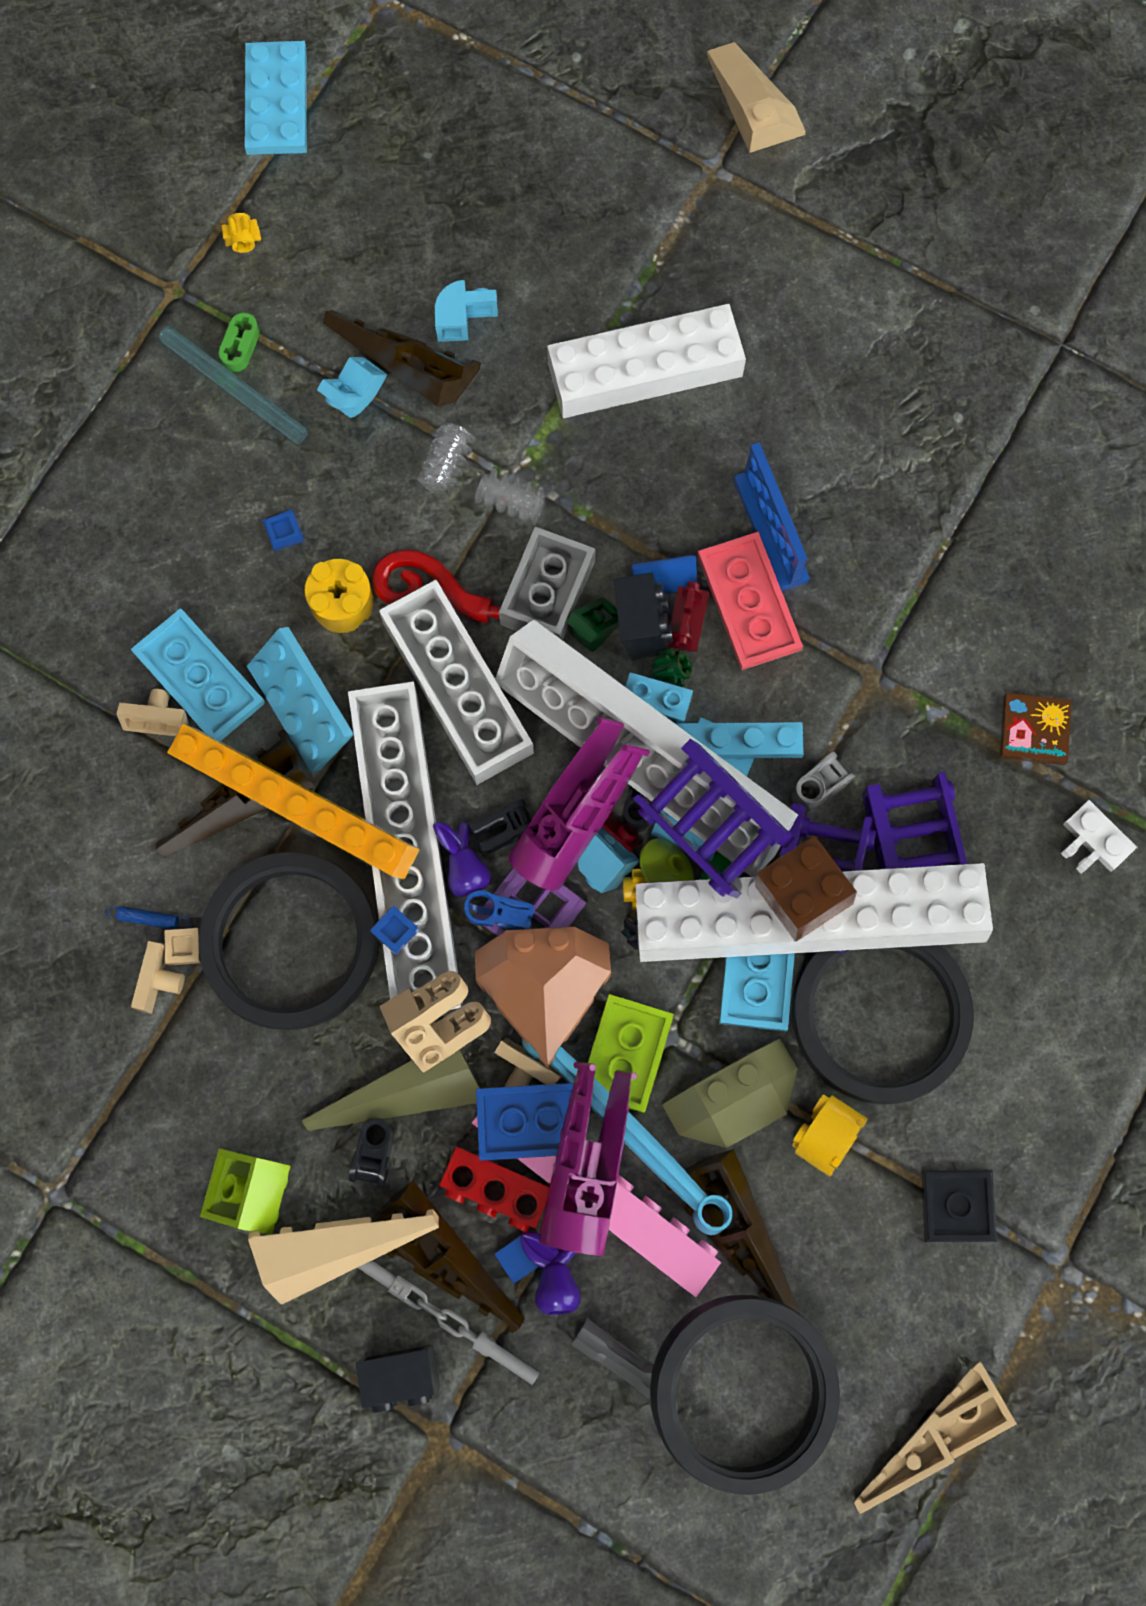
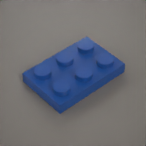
M574 1083L476 1089L479 1161L557 1156L560 1132L564 1125L569 1097Z

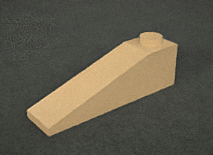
M735 42L707 51V57L749 153L805 135L806 131L795 106Z

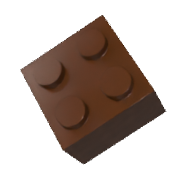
M816 836L811 837L756 873V889L795 942L852 906L857 893L856 889Z

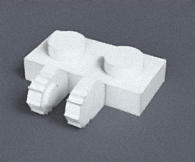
M1090 800L1063 824L1076 839L1061 854L1067 859L1074 855L1082 844L1091 852L1076 867L1081 874L1097 859L1111 872L1137 848Z

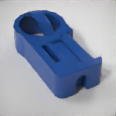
M484 890L472 892L464 903V914L470 923L492 928L494 923H496L497 927L509 930L530 929L535 909L530 903L494 895ZM484 896L492 902L494 908L477 906L469 903V901L474 897ZM468 910L480 914L490 915V917L486 919H476L471 914H469Z

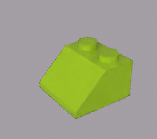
M219 1148L200 1217L247 1231L259 1230V1233L272 1235L279 1217V1207L283 1192L288 1183L290 1165Z

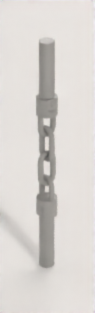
M374 1261L357 1267L387 1287L389 1293L416 1310L424 1309L435 1316L438 1325L453 1336H465L471 1340L474 1350L486 1357H491L529 1384L533 1385L540 1374L538 1371L497 1345L496 1341L483 1331L478 1335L471 1331L467 1321L449 1309L440 1310L428 1302L427 1295L422 1290L398 1275L396 1277ZM411 1290L422 1297L417 1299L418 1304L407 1298ZM447 1315L463 1325L458 1327L459 1332L443 1322L447 1319Z

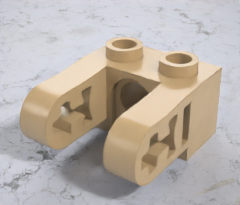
M454 971L441 974L414 992L408 988L379 1006L390 1033L423 1073L485 1033L491 1024L490 1015L478 1002L467 1003L440 1021H435L462 1003L468 994V986L460 975Z

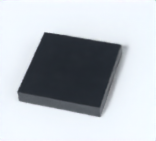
M993 1170L921 1171L925 1242H997Z

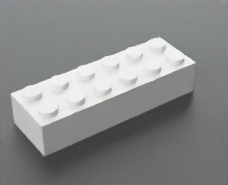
M730 304L547 345L548 366L562 418L743 377L746 361Z
M437 580L379 610L385 628L476 785L534 754L531 739Z

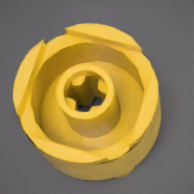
M332 559L314 565L305 584V597L314 618L324 628L336 633H347L359 628L360 624L368 620L374 608L373 592L362 567L345 559Z
M823 1094L812 1111L811 1118L814 1121L810 1126L806 1123L802 1125L793 1139L794 1143L792 1146L796 1149V1155L831 1177L835 1168H838L858 1137L857 1133L864 1127L868 1118L832 1095L829 1098Z

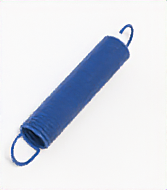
M125 906L109 907L105 910L106 916L113 917L107 914V910L117 908L116 919L119 921L175 930L179 925L180 918H184L188 921V926L184 929H187L190 925L188 918Z

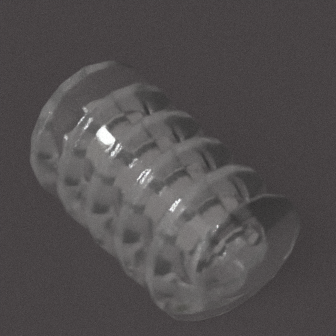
M446 422L442 423L441 427L437 429V438L432 441V449L427 453L428 460L423 462V471L417 476L421 485L438 494H448L447 487L456 488L458 486V482L452 476H462L463 472L457 466H466L467 460L462 455H470L472 452L471 448L466 444L473 445L476 443V437L466 429Z
M493 467L489 474H485L482 477L475 494V503L480 504L484 500V505L487 508H492L496 504V510L500 513H503L508 508V516L514 518L519 513L520 521L526 522L531 517V523L535 526L544 507V486L540 485L536 492H532L531 481H528L524 488L520 487L521 477L517 476L511 484L509 483L508 472H505L498 479L497 468Z

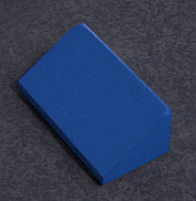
M689 555L633 564L631 576L653 572L657 582L663 583L665 593L677 592L678 586L685 587L687 582L697 583L696 556Z

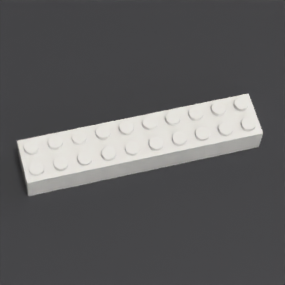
M532 620L510 636L495 678L499 687L580 748L600 725L596 721L598 717L623 723L624 728L603 765L606 767L624 744L648 749L650 751L649 756H642L628 784L650 801L687 764L685 760L689 756L681 748L691 738L699 743L788 831L791 829L798 816L797 813L537 621ZM704 771L701 775L697 773L663 810L679 821L710 788L709 783L712 779ZM729 795L725 798L720 797L691 827L690 831L703 841H706L735 811L733 807L737 803ZM752 818L749 822L744 821L717 851L733 862L759 835L757 831L761 827ZM777 843L773 846L768 845L744 872L751 877H755L756 873L762 870L775 857L781 845Z
M414 681L348 691L365 819L420 849L405 879L390 876L372 866L379 920L394 905L420 929L397 956L383 944L390 999L408 988L414 992L445 972L454 971L458 973L439 840L433 829L436 818L419 702ZM460 1003L442 1016H447L463 1006V1003Z
M981 863L845 871L843 874L857 891L854 904L797 942L794 941L756 889V877L735 879L732 884L742 893L738 898L728 894L724 897L719 895L709 885L708 882L711 879L636 884L640 962L987 942L993 931L985 865Z

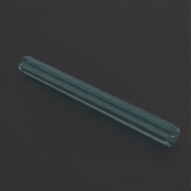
M166 326L160 332L159 338L163 344L294 443L301 444L306 439L308 432L304 426L174 328Z

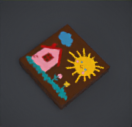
M1006 693L1003 702L1000 758L1066 765L1069 755L1072 700Z

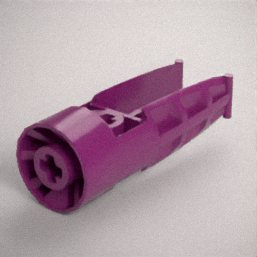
M602 717L597 718L596 721L600 725L564 769L548 792L534 818L509 853V862L512 867L531 883L551 891L559 890L580 857L613 810L642 756H649L650 751L648 749L624 744L591 786L624 728V724Z
M574 1062L573 1066L578 1071L569 1097L564 1125L560 1132V1142L556 1161L553 1164L539 1243L566 1251L603 1256L625 1142L624 1136L629 1111L631 1079L635 1080L637 1074L620 1070L615 1071L599 1141L594 1142L585 1139L596 1066L591 1063Z

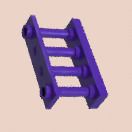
M690 738L681 748L689 756L685 760L687 764L652 801L639 794L636 795L634 800L641 806L638 813L651 825L656 822L712 878L708 883L719 895L724 897L728 894L738 898L742 893L732 884L735 879L768 845L773 846L777 843L786 848L795 837L699 743ZM704 771L712 779L709 783L710 788L674 825L661 811L697 773L701 775ZM729 795L737 803L733 807L735 811L697 849L685 837V834L720 797L725 798ZM752 818L761 827L757 831L759 835L721 873L708 858L744 821L749 822Z
M945 772L938 773L932 780L933 787L893 795L882 793L880 784L865 788L862 797L867 817L872 818L871 830L877 831L874 849L879 869L967 864L952 800L955 799V791L952 782L947 781ZM937 800L941 819L899 827L889 824L887 812H890V808ZM939 832L945 833L949 851L902 859L901 856L897 857L894 844H897L898 840Z
M792 803L791 810L797 813L798 816L789 832L795 839L786 848L782 846L780 857L798 847L801 837L807 838L808 835L859 844L855 862L837 858L832 859L842 872L863 870L867 849H874L877 835L876 830H871L872 818L865 817L862 831L811 822V818L806 817L805 805ZM845 950L838 951V953L845 954Z

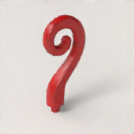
M409 549L394 551L380 559L373 569L372 585L374 592L382 601L389 605L423 587L420 576L408 569L403 570L400 574L402 580L408 584L407 590L401 593L394 592L388 585V578L395 569L415 567L425 571L434 580H437L451 605L462 615L487 624L490 618L500 619L499 610L501 607L493 605V598L469 593L442 563L424 552Z

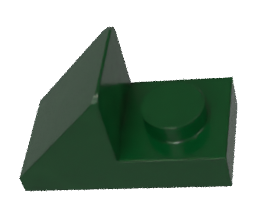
M604 597L572 612L566 621L573 627L570 633L591 652L595 651L619 627L617 608Z

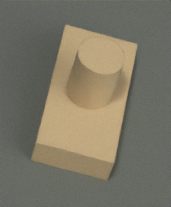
M162 689L151 690L147 705L119 703L117 716L123 731L176 736L182 724L190 725L185 710L167 708L170 694Z
M148 941L131 1004V1008L140 1012L152 1014L158 990L180 994L183 989L184 974L164 970L165 946L161 943Z
M507 1037L500 1042L494 1052L515 1065L513 1072L504 1085L505 1087L528 1086L533 1077L546 1085L558 1084L562 1078L551 1064L547 1068L540 1059L530 1057L522 1046Z

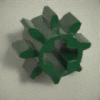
M673 648L660 651L659 658L654 659L652 664V675L655 680L679 687L685 686L684 680L690 679L692 673V663L685 653H681V650L674 652Z

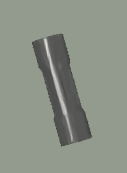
M587 1318L571 1345L592 1360L604 1365L650 1399V1383L654 1364L649 1363L614 1339L610 1333Z

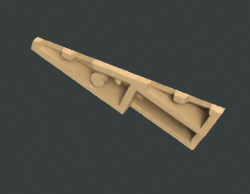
M431 1209L427 1210L426 1215L421 1217L404 1218L402 1213L392 1214L391 1220L371 1222L370 1217L316 1223L313 1230L293 1232L291 1227H283L279 1234L260 1236L258 1230L249 1232L248 1241L264 1288L282 1305L439 1228V1216Z
M981 1361L977 1362L855 1499L854 1504L860 1514L955 1462L954 1459L1017 1424Z

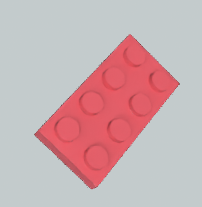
M759 532L698 551V559L741 671L802 651V642Z

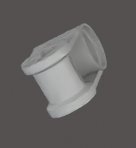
M832 752L797 782L791 794L792 803L805 805L806 811H812L829 797L834 796L845 788L855 776L853 773L848 774L836 760L837 754ZM801 788H811L815 792L816 798L808 799L804 797L801 793Z

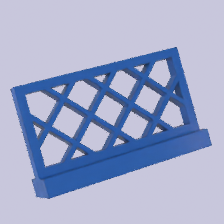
M760 442L750 446L745 472L735 475L733 482L754 533L759 532L781 591H785L808 583L810 577L805 568L807 556Z

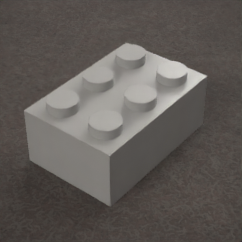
M535 527L499 610L500 625L518 631L532 620H535L563 641L569 627L566 621L572 612L576 610L595 564V548Z

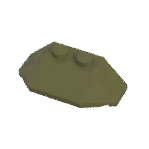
M778 1039L695 1084L662 1104V1107L679 1136L728 1148L787 1115L797 1067L781 1039Z

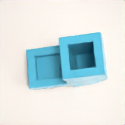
M465 280L456 281L446 286L438 295L435 303V327L438 342L468 340V318L497 317L496 290L477 288L473 291H466Z
M349 357L338 379H323L317 391L326 397L325 401L329 405L352 418L360 414L374 399L387 374L364 357Z

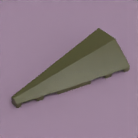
M459 1049L424 1073L411 1060L303 1119L302 1122L307 1131L366 1122L372 1119H388L477 1104L476 1089L480 1088Z

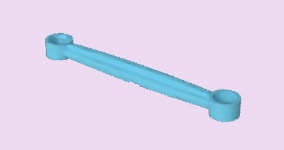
M522 1038L524 1051L530 1057L540 1059L539 1054L530 1043L527 1044ZM560 1046L555 1053V1059L551 1065L567 1083H574L578 1069L574 1068L573 1064L577 1061ZM594 1078L590 1108L603 1121L609 1092ZM628 1112L624 1143L694 1210L693 1220L701 1232L707 1235H715L723 1231L732 1220V1208L728 1201L717 1195L707 1196L677 1161ZM715 1204L722 1210L724 1215L722 1226L712 1227L703 1220L702 1208L704 1205Z

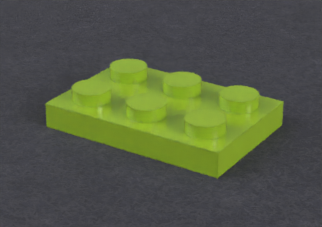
M609 994L588 1063L595 1064L594 1078L608 1092H610L615 1071L636 1073L637 1078L635 1080L631 1079L629 1109L645 1114L674 1014Z

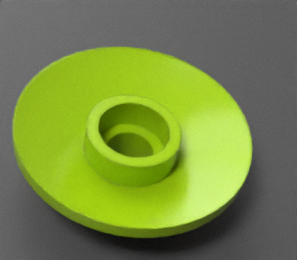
M656 838L643 846L640 853V868L647 883L694 880L693 869L687 856L669 840Z

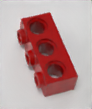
M457 1146L439 1185L447 1189L444 1196L462 1204L465 1198L478 1203L477 1211L493 1218L496 1217L497 1212L510 1217L509 1225L525 1232L528 1231L529 1226L537 1228L546 1207L549 1187L491 1161H479V1156ZM460 1167H468L473 1173V1180L466 1187H459L454 1181V1174ZM492 1181H500L505 1187V1194L499 1201H491L486 1196V1187ZM528 1194L536 1199L537 1208L533 1214L525 1216L518 1211L517 1202L521 1196Z

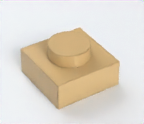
M199 928L165 930V964L201 963Z

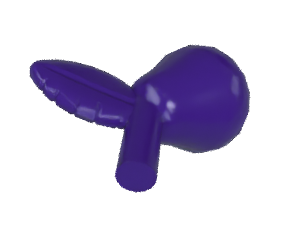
M440 821L435 822L433 829L438 840L451 853L449 856L448 887L455 896L463 897L470 895L472 892L486 889L491 880L490 872L473 850L467 848L470 825L467 823L458 824L457 832L455 833L448 824Z
M523 1232L520 1236V1241L524 1253L534 1264L543 1268L540 1283L535 1294L538 1310L545 1315H560L574 1312L579 1307L581 1295L567 1264L576 1252L562 1249L559 1251L558 1248L540 1244V1233Z

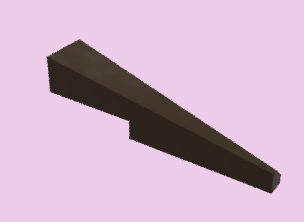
M325 311L323 324L437 407L456 402L480 370L481 363L472 360L471 362L463 363L455 360V353L446 351L442 354L428 347L427 343L384 328L375 332L366 329L365 322L356 319L353 323L337 315L336 311Z
M285 729L278 733L280 740L268 751L261 748L256 753L258 758L256 761L308 789L315 786L312 772L309 771ZM222 783L200 803L203 809L190 821L185 818L178 823L179 831L164 841L159 840L156 843V850L166 858L268 808Z
M732 1149L708 1156L684 1169L707 1196H721L728 1201L732 1208L730 1224L720 1233L707 1236L742 1276L748 1274L760 1288L759 1296L779 1301L800 1314L735 1150ZM664 1182L668 1191H671L672 1189ZM686 1203L684 1209L691 1216L694 1210ZM715 1204L703 1206V1220L712 1227L722 1226L724 1222L722 1210Z
M411 1181L394 1194L371 1218V1222L391 1220L392 1214L402 1213L404 1218L421 1217L426 1215L427 1210L433 1209L439 1216V1228L386 1253V1255L393 1258L397 1254L415 1266L413 1270L415 1273L458 1300L464 1296L479 1305V1313L486 1317L491 1313L509 1325L508 1331L511 1333L520 1329L525 1318L414 1181Z

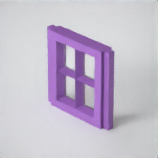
M513 868L494 892V895L522 901L516 897V894L526 883L527 879L522 877ZM562 885L559 890L551 892L565 902L551 921H548L535 911L551 891L543 889L532 903L535 908L532 917L543 924L545 928L569 927L587 904L579 896ZM490 900L484 905L485 908H494ZM478 913L475 918L486 919L490 915ZM494 923L493 928L483 925L484 928L496 937L508 930L497 927L496 923Z

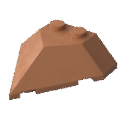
M576 927L507 930L475 951L476 984L483 992L486 991L498 1010L527 1044L530 1043L547 1068L555 1059V1053L563 1041H567L593 1003L594 996L602 984L605 985L611 976L609 943Z

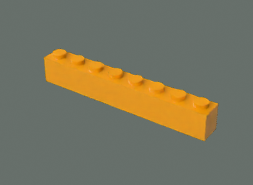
M182 724L167 752L390 876L405 879L420 850L199 729Z

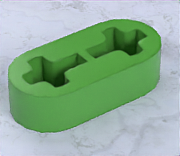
M249 313L235 315L230 321L219 349V356L223 366L231 372H239L245 369L253 354L260 334L257 321L253 315ZM246 325H249L251 330H245L241 338L239 328H245ZM238 347L240 357H234L233 361H231L228 355H234Z

